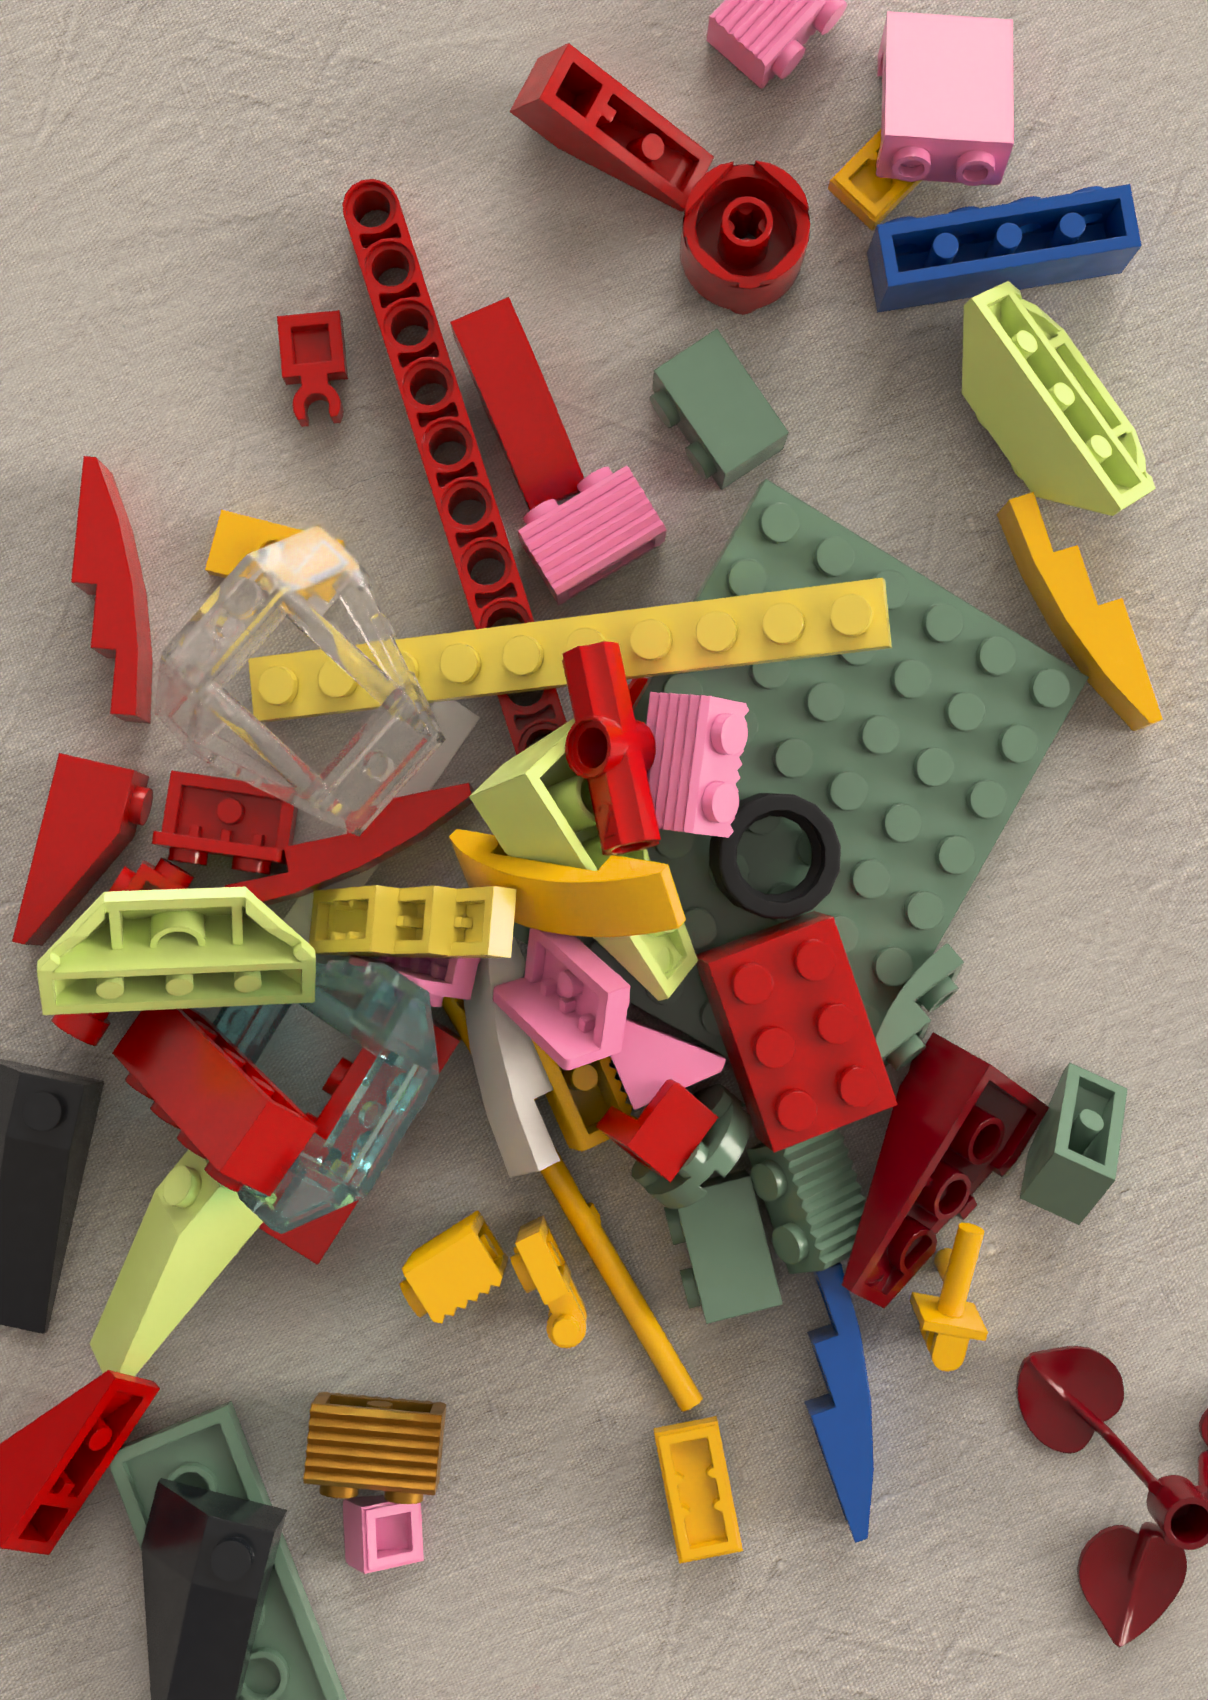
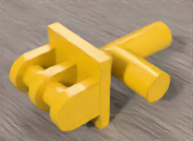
M960 1223L953 1248L941 1249L934 1257V1264L943 1281L940 1297L912 1292L910 1297L911 1305L920 1324L921 1335L925 1340L933 1364L939 1370L946 1372L954 1371L962 1365L970 1339L986 1341L988 1331L975 1304L966 1302L985 1232L981 1227L971 1223Z

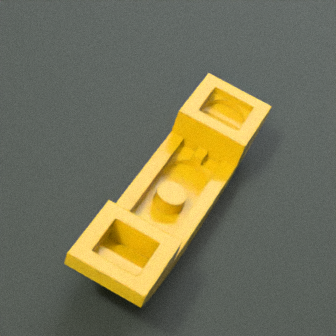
M456 829L449 836L469 888L498 886L517 889L514 923L562 935L621 937L677 929L686 920L668 864L611 855L597 871L508 856L495 836L491 834Z

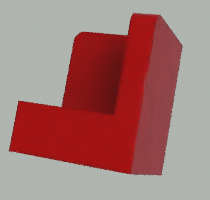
M668 1079L637 1120L611 1106L596 1125V1128L638 1163L671 1183L719 1117L680 1083Z

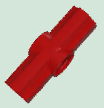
M602 641L595 644L577 646L562 653V663L575 723L568 732L565 743L566 759L569 767L576 775L587 779L603 855H620L658 845L659 840H661L647 773L652 767L656 755L655 738L651 729L644 722L636 720L634 717L619 643Z

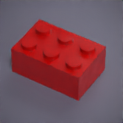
M812 911L696 954L698 959L696 966L748 1114L751 1115L756 1137L774 1153L898 1105L833 916Z

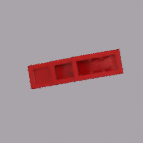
M83 456L71 582L86 594L96 595L91 648L106 658L115 659L110 714L125 722L151 724L153 657L147 593L134 533L113 474L97 457Z
M464 783L342 808L347 834L285 846L287 873L228 884L225 887H246L266 906L305 896L314 892V890H320L362 873L423 840L471 805L473 802L469 796L474 790L470 783Z

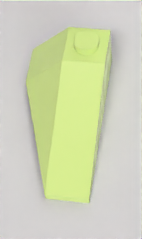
M573 718L502 764L469 798L508 856L597 871L611 855L602 854L587 779L576 775L569 767L566 759L565 743L568 732L575 723ZM647 849L616 855L651 861ZM685 923L677 929L658 933L621 937H593L658 1001L668 999L698 962Z
M188 1149L156 1188L90 1341V1346L102 1373L111 1370L135 1376L279 1204L273 1193L269 1197L245 1184L240 1192L226 1188L204 1170L209 1160L196 1155Z

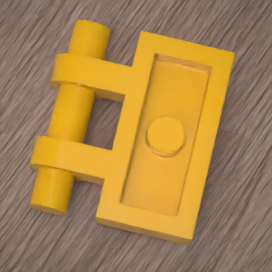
M544 1215L520 1226L515 1242L516 1246L513 1247L515 1255L511 1256L510 1259L525 1292L528 1294L537 1289L544 1305L547 1304L549 1307L546 1326L548 1338L556 1346L568 1349L575 1347L583 1340L586 1333L587 1311L571 1278V1271Z

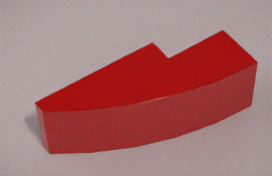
M506 297L451 321L454 340L479 393L481 404L529 511L547 500L555 499L558 502L579 493L577 485L584 479V476L510 298Z

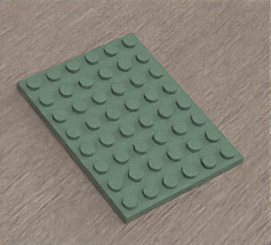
M765 479L759 484L693 602L883 578L886 583L892 648L653 676L647 680L632 708L635 719L646 724L650 692L706 695L746 703L749 712L744 718L747 722L748 737L743 749L744 752L739 756L742 766L737 770L740 776L736 783L739 791V801L758 793L794 794L816 804L833 823L841 845L840 871L831 892L813 910L806 913L816 911L834 917L876 1039L887 1011L901 989L936 950L1089 677L768 479ZM768 816L754 822L743 833L737 846V865L742 877L753 889L765 894H782L794 889L806 877L811 866L812 848L807 834L797 823L784 817ZM659 829L661 838L659 844L647 848L652 862L669 865L686 918L684 923L696 954L790 920L763 918L734 906L717 888L709 866V849L712 836ZM514 923L513 937L528 945L530 928ZM576 936L631 986L629 994L630 1003L729 1058L696 964L668 999L658 1001L593 937Z

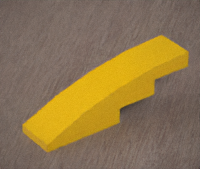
M1034 492L1009 499L996 515L1020 575L1054 636L1080 672L1089 677L1088 683L1132 731L1146 728L1163 720L1123 598L1098 605L1078 545L1053 552Z

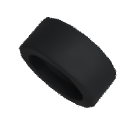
M758 793L740 800L735 819L730 824L734 832L729 838L712 836L710 839L709 866L717 888L734 906L763 918L791 919L813 910L831 892L840 871L841 845L833 823L816 804L794 794ZM768 816L784 817L797 823L807 834L812 848L811 866L806 877L794 889L782 894H765L753 889L742 877L737 865V846L743 833L754 822Z

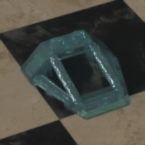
M329 960L328 964L316 963L315 1002L297 1003L377 1058L328 1139L325 1140L314 1133L270 1197L245 1184L240 1192H237L239 1199L270 1229L281 1234L367 1196L381 1173L389 1165L393 1153L416 1115L424 1107L428 1095L439 1078V1065L429 992L385 963L368 962L367 967L354 966L344 960ZM322 988L362 997V1000L356 1010H354ZM292 1004L222 1007L213 1024L255 1064Z

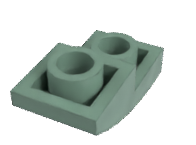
M948 943L935 952L912 975L887 1011L876 1036V1042L885 1067L891 1064L898 1071L914 1060L926 1048L921 1039L924 1038L931 1019L921 1007L924 1006L931 1013L942 1006L958 991L959 988L954 982L960 973L964 961Z

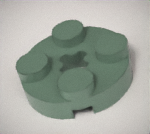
M721 1084L706 1087L692 1094L719 1118L671 1183L635 1161L632 1167L631 1176L666 1208L681 1209L698 1202L708 1194L700 1185L714 1171L725 1178L744 1151L752 1127L751 1115L742 1109L746 1105Z

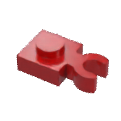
M340 310L277 316L282 378L286 385L301 384V387L294 395L292 404L293 412L301 427L309 426L308 408L313 402L318 400L329 404V414L333 423H341L344 414L343 405L338 393L330 383V381L348 379L343 318Z

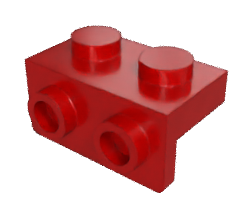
M171 770L161 832L153 831L151 844L169 848L168 860L207 866L208 854L233 857L231 868L233 870L270 875L272 863L287 865L284 847L293 845L301 791L297 788Z

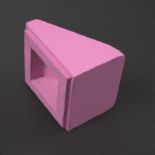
M384 1495L361 1496L343 1500L345 1559L349 1566L367 1574L424 1561L421 1503H392L385 1500Z

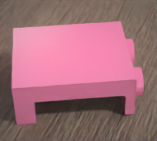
M887 11L878 53L877 76H882L881 144L876 162V175L880 178L900 179L907 182L923 180L962 183L969 186L1000 184L1014 144L1013 19Z

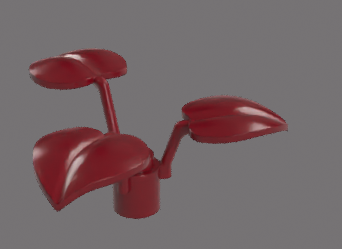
M1064 1346L1035 1351L1023 1359L1016 1380L1018 1406L1027 1427L1033 1435L1045 1446L1055 1451L1071 1454L1082 1450L1096 1431L1149 1490L1146 1501L1147 1509L1156 1523H1143L1139 1533L1125 1525L1109 1526L1099 1531L1087 1542L1078 1560V1582L1084 1597L1102 1622L1113 1643L1118 1647H1122L1147 1630L1165 1612L1179 1593L1187 1572V1559L1184 1549L1195 1550L1208 1544V1450L1198 1456V1486H1195L1189 1479L1180 1475H1168L1157 1479L1104 1423V1421L1117 1414L1124 1400L1122 1376L1109 1358L1097 1350L1082 1346ZM1208 1408L1202 1414L1199 1421V1432L1207 1446Z

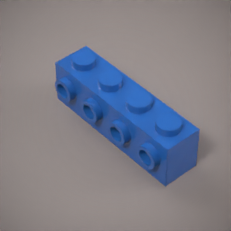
M1126 184L1108 188L1092 186L1070 194L1045 198L1037 196L1024 197L1008 204L983 208L975 206L962 207L946 214L921 218L912 216L896 218L876 226L867 251V258L877 313L972 298L1007 281L1011 282L1017 289L1022 290L1121 274L1142 245L1131 185Z

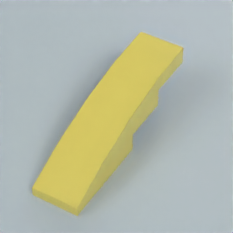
M371 885L314 890L309 944L315 949V954L408 958H511L517 889L498 886L455 889L434 885L409 888Z

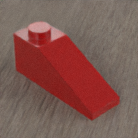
M570 43L537 59L509 111L558 149L680 212L685 211L691 190L700 178L706 174L714 159L712 154Z
M59 753L12 942L23 945L43 946L133 840L137 825H145L151 811L153 790L147 788L149 776L132 769Z
M107 1370L0 1443L1 1549L50 1555L160 1390L154 1381Z

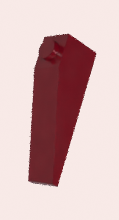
M934 1032L925 1044L926 1048L912 1060L909 1072L899 1086L896 1096L898 1105L893 1107L842 1282V1286L850 1292L884 1309L935 1253L937 1245L936 1234L954 1216L964 1220L977 1206L975 1198L971 1195L992 1172L1003 1177L1016 1163L1049 1109L1046 1104L994 1066Z

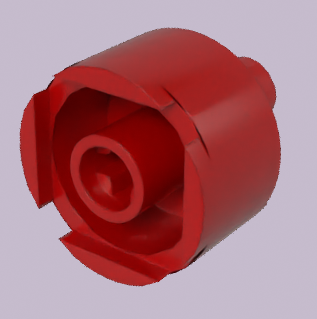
M733 161L720 164L711 169L695 184L688 196L683 216L680 261L689 282L706 300L717 306L730 309L736 314L745 315L775 302L791 288L801 270L810 236L809 207L806 195L797 181L780 167L768 162L755 161L754 165H734ZM748 234H751L755 237V239L752 240L745 237Z

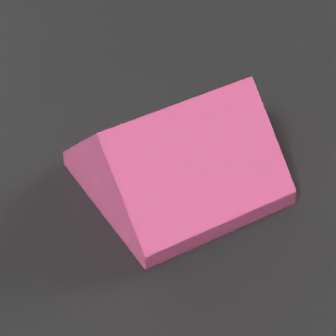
M626 1018L621 1052L611 1055L634 1110L649 1104L666 1080L672 1079L686 1088L722 1072L726 1058L718 1053L629 1018Z

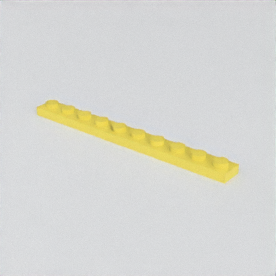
M883 578L248 658L254 721L266 723L567 687L562 653L577 646L590 645L602 641L619 643L626 680L892 648L886 583Z

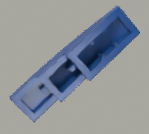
M839 1262L823 1271L813 1272L831 1324L808 1331L807 1334L828 1393L807 1400L804 1403L847 1526L855 1543L868 1539L874 1472L872 1407L861 1332L849 1290L842 1286L844 1272L842 1264Z

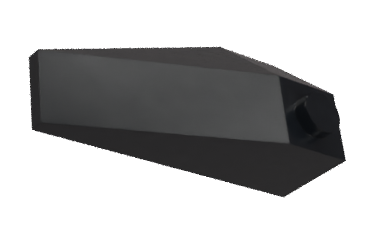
M0 1059V1325L45 1334L48 1332L104 1081Z
M163 1478L158 1481L141 1545L151 1700L240 1699L287 1513L286 1509Z

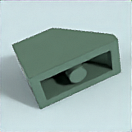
M1069 1062L1061 1075L1048 1105L1049 1109L1043 1117L1028 1151L1020 1199L1080 1225L1115 1182L1127 1088Z

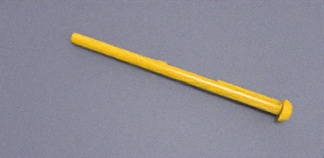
M444 997L442 1006L471 1054L464 1000ZM556 1149L560 1161L541 1170L540 1173L681 1412L695 1407L703 1400L701 1393L601 1225L600 1214L592 1202L586 1203L569 1169Z

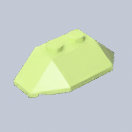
M1009 281L972 297L964 305L962 395L974 410L979 423L988 430L1011 463L1015 474L1024 481L1031 493L1034 492L1035 497L1114 516L1156 489L1152 476L1146 472L1145 456L1135 429L1065 330L1037 305L1022 299L1020 290Z
M246 887L103 892L37 961V977L43 1015L315 1002L316 956L315 949Z

